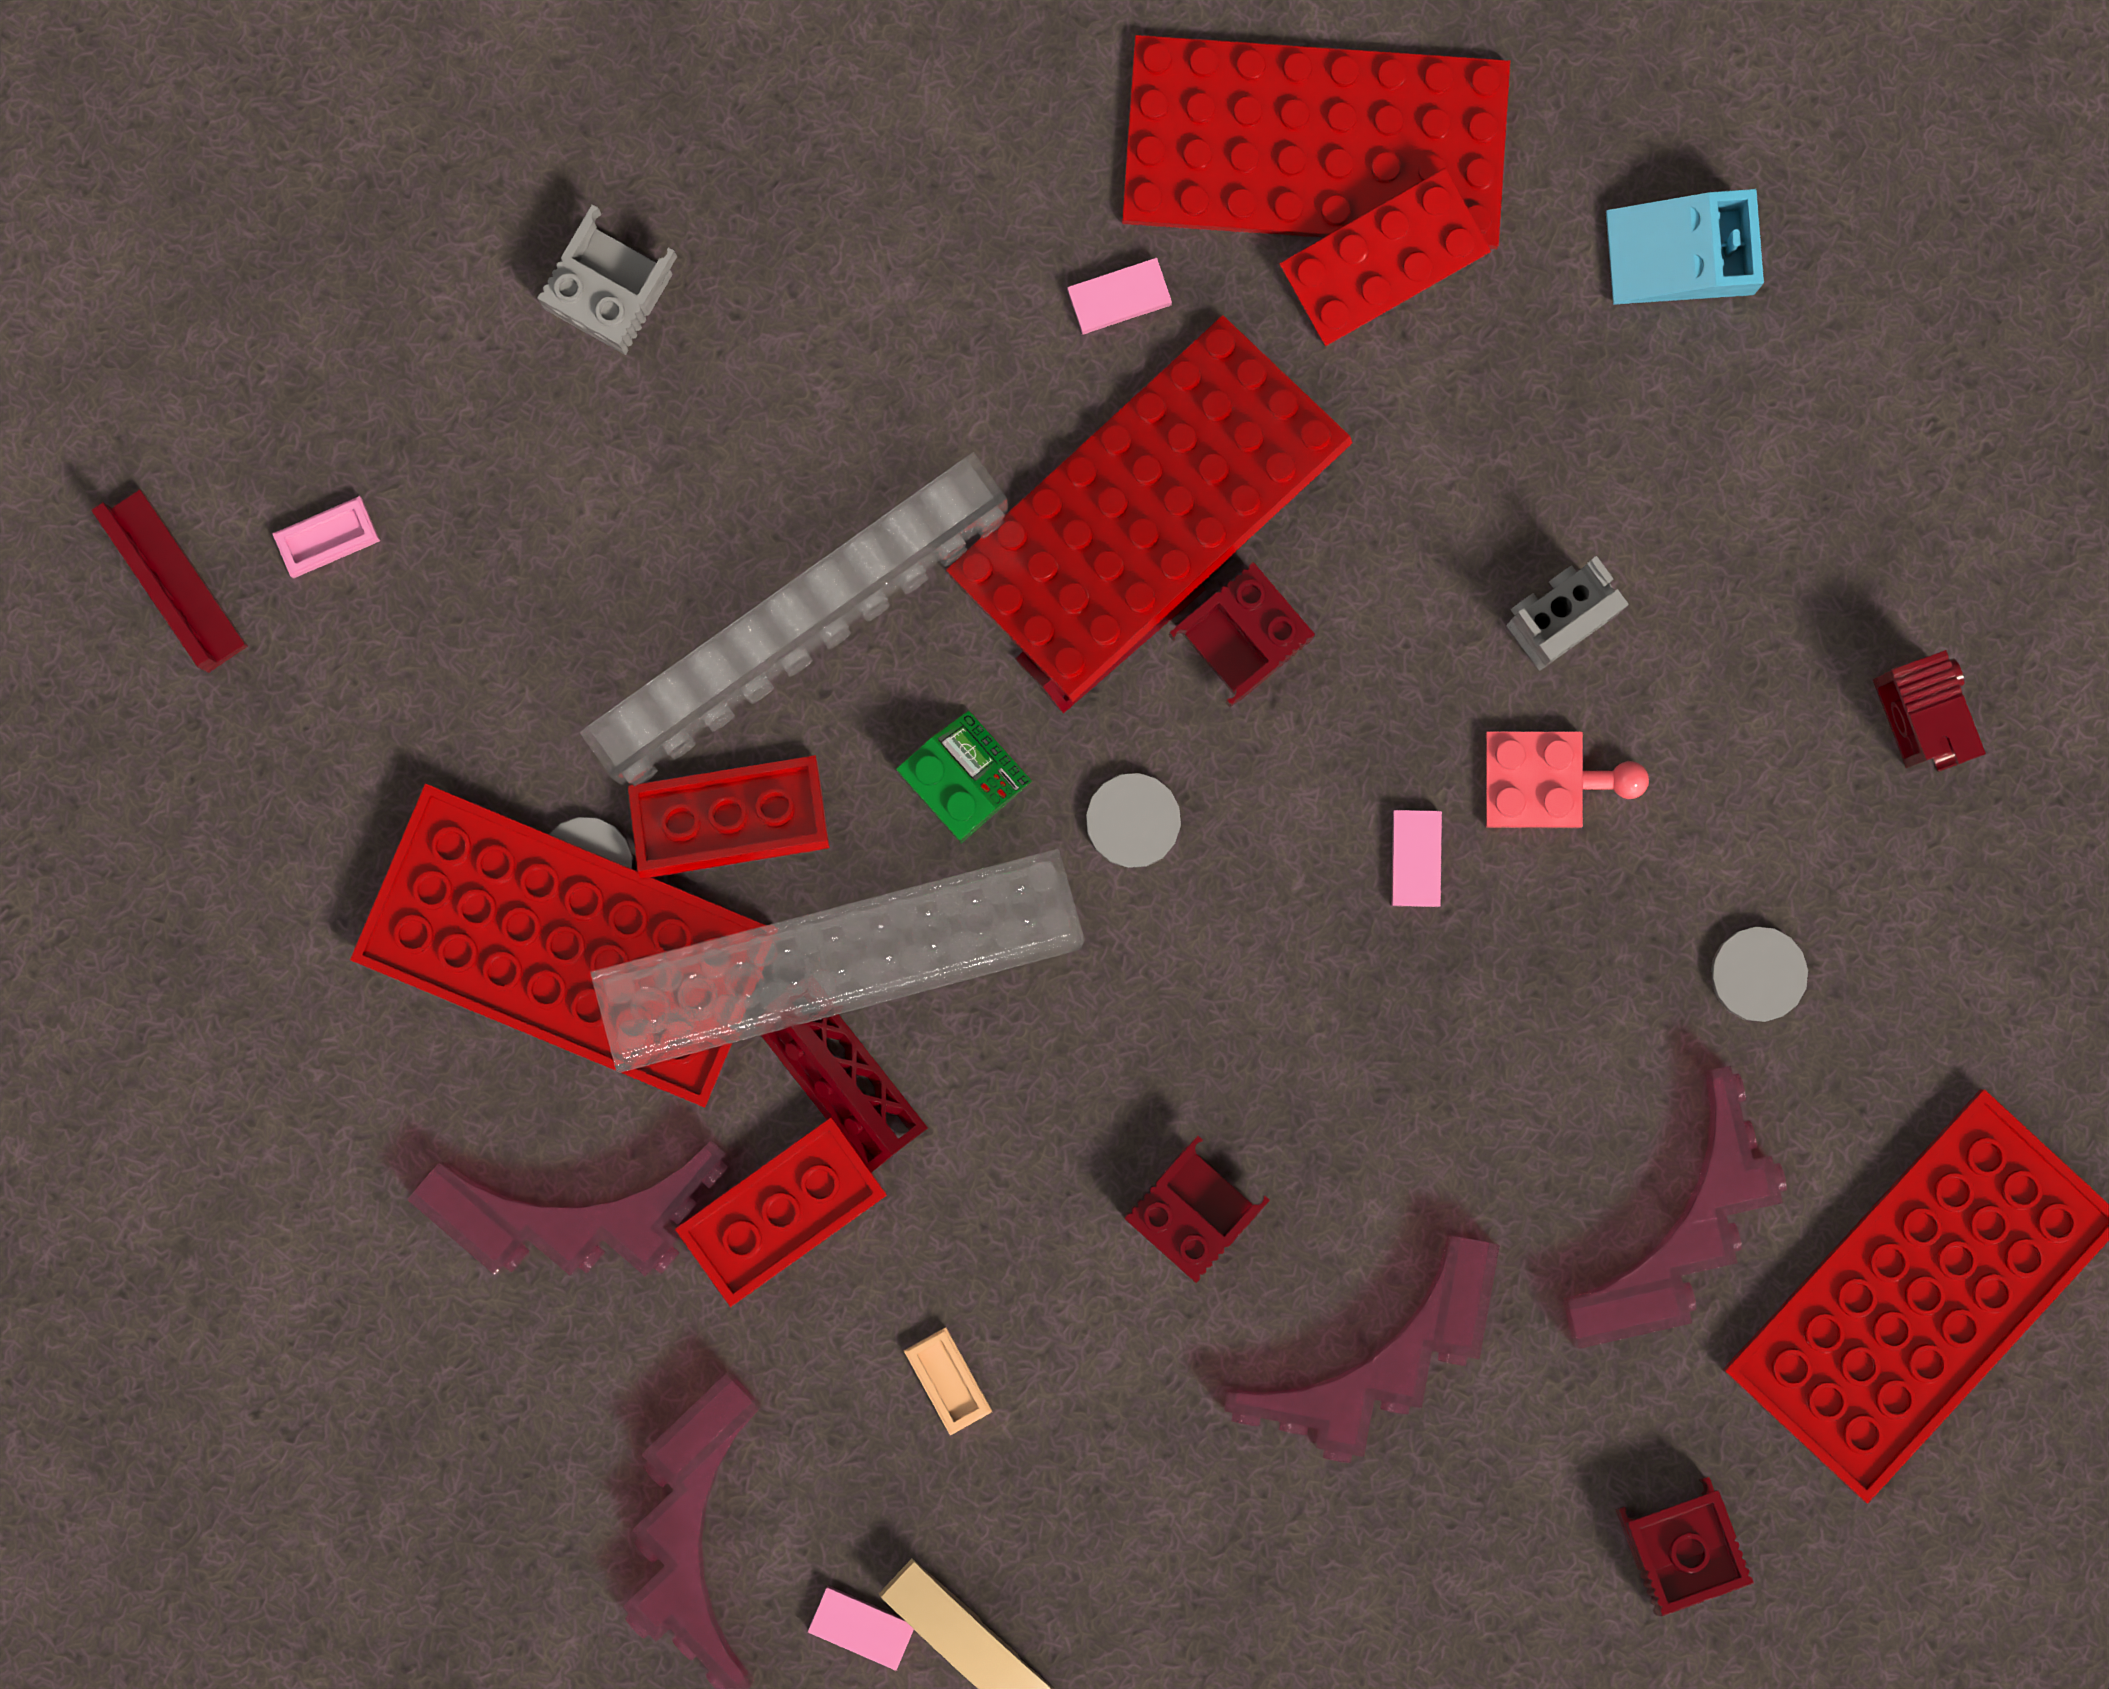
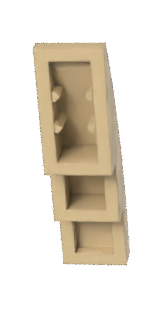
M912 1558L879 1593L880 1597L978 1689H1054L1022 1661L1008 1644L983 1624L979 1616Z

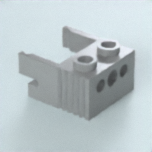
M591 205L561 257L562 262L557 263V269L552 272L553 277L548 279V285L543 287L544 292L540 293L537 299L546 311L626 355L628 352L627 346L633 344L632 339L637 337L636 331L641 330V323L646 321L645 316L651 313L673 274L670 269L677 255L674 250L668 248L667 255L664 258H659L656 263L597 230L595 220L602 214L598 207Z
M1597 556L1591 559L1578 572L1571 565L1549 581L1553 590L1539 600L1532 593L1511 609L1515 616L1506 626L1539 671L1613 619L1629 605L1619 590H1614L1610 582L1614 579ZM1573 591L1579 592L1582 595L1583 601H1577L1573 597ZM1551 603L1561 604L1566 610V616L1563 618L1555 616L1551 611ZM1534 619H1540L1544 623V629H1539Z

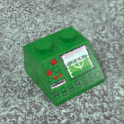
M970 711L964 713L930 738L896 769L903 780L961 844L1032 782Z

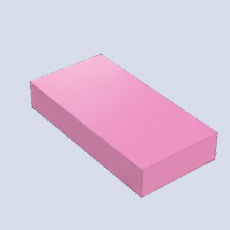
M1157 258L1067 287L1082 335L1172 305Z
M360 496L272 533L288 572L293 579L380 541L363 499Z
M1393 811L1391 906H1441L1442 811Z
M827 1586L808 1633L893 1670H897L914 1629L900 1616Z

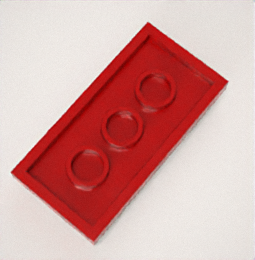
M1443 168L1283 260L1279 265L1323 344L1327 346L1492 251L1446 168Z
M816 755L628 786L637 870L640 879L830 848Z
M830 1117L676 1227L675 1231L731 1308L888 1194L835 1119Z

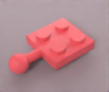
M1486 732V828H1582L1583 789L1614 790L1622 798L1635 799L1640 797L1648 788L1649 776L1646 769L1634 761L1623 762L1616 766L1613 771L1583 770V732Z

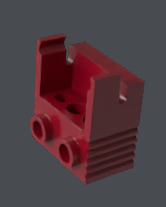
M1254 562L1249 565L1248 570L1244 569L1241 575H1237L1234 581L1228 583L1227 587L1221 588V592L1215 593L1169 632V637L1173 641L1177 634L1182 633L1235 695L1233 698L1226 700V704L1230 708L1276 672L1278 667H1282L1284 662L1290 660L1291 656H1295L1298 650H1302L1305 645H1308L1315 636V633Z
M1947 650L1892 669L1873 679L1906 768L1933 759L1939 772L1986 754L1960 687L1965 684L1963 672L1955 658L1949 660Z
M1198 1135L1157 1178L1155 1186L1149 1187V1192L1143 1194V1199L1137 1201V1206H1133L1131 1212H1127L1124 1215V1219L1195 1283L1200 1280V1275L1206 1273V1268H1211L1212 1261L1218 1260V1254L1224 1253V1247H1229L1270 1201V1199L1263 1195L1260 1203L1253 1204L1249 1202L1201 1159L1195 1151L1196 1145L1203 1141Z
M1710 1477L1699 1479L1704 1486L1701 1496L1638 1519L1628 1518L1626 1507L1615 1509L1637 1569L1641 1571L1640 1577L1644 1579L1643 1585L1648 1588L1646 1593L1651 1597L1650 1604L1654 1605L1653 1612L1656 1616H1665L1754 1584L1752 1577L1748 1576L1750 1571L1745 1567L1746 1560L1742 1559L1743 1552L1738 1550L1740 1545L1739 1542L1735 1541L1736 1534L1719 1490H1714Z

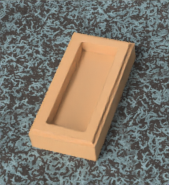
M947 1327L904 1350L950 1435L992 1412L990 1405Z

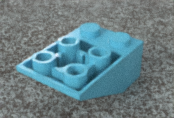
M1756 189L1708 192L1606 211L1613 305L1754 295L1764 284Z

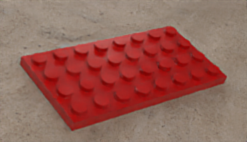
M1135 35L1122 224L1323 238L1446 168L1489 248L1497 249L1500 235L1510 60Z
M1222 315L947 568L946 571L970 598L1073 702L1353 442L1347 432Z
M425 783L350 960L705 1108L780 931L654 878L640 879L637 871Z
M1980 1089L1722 1370L1851 1491L1868 1504L2109 1241V1204L1985 1089Z

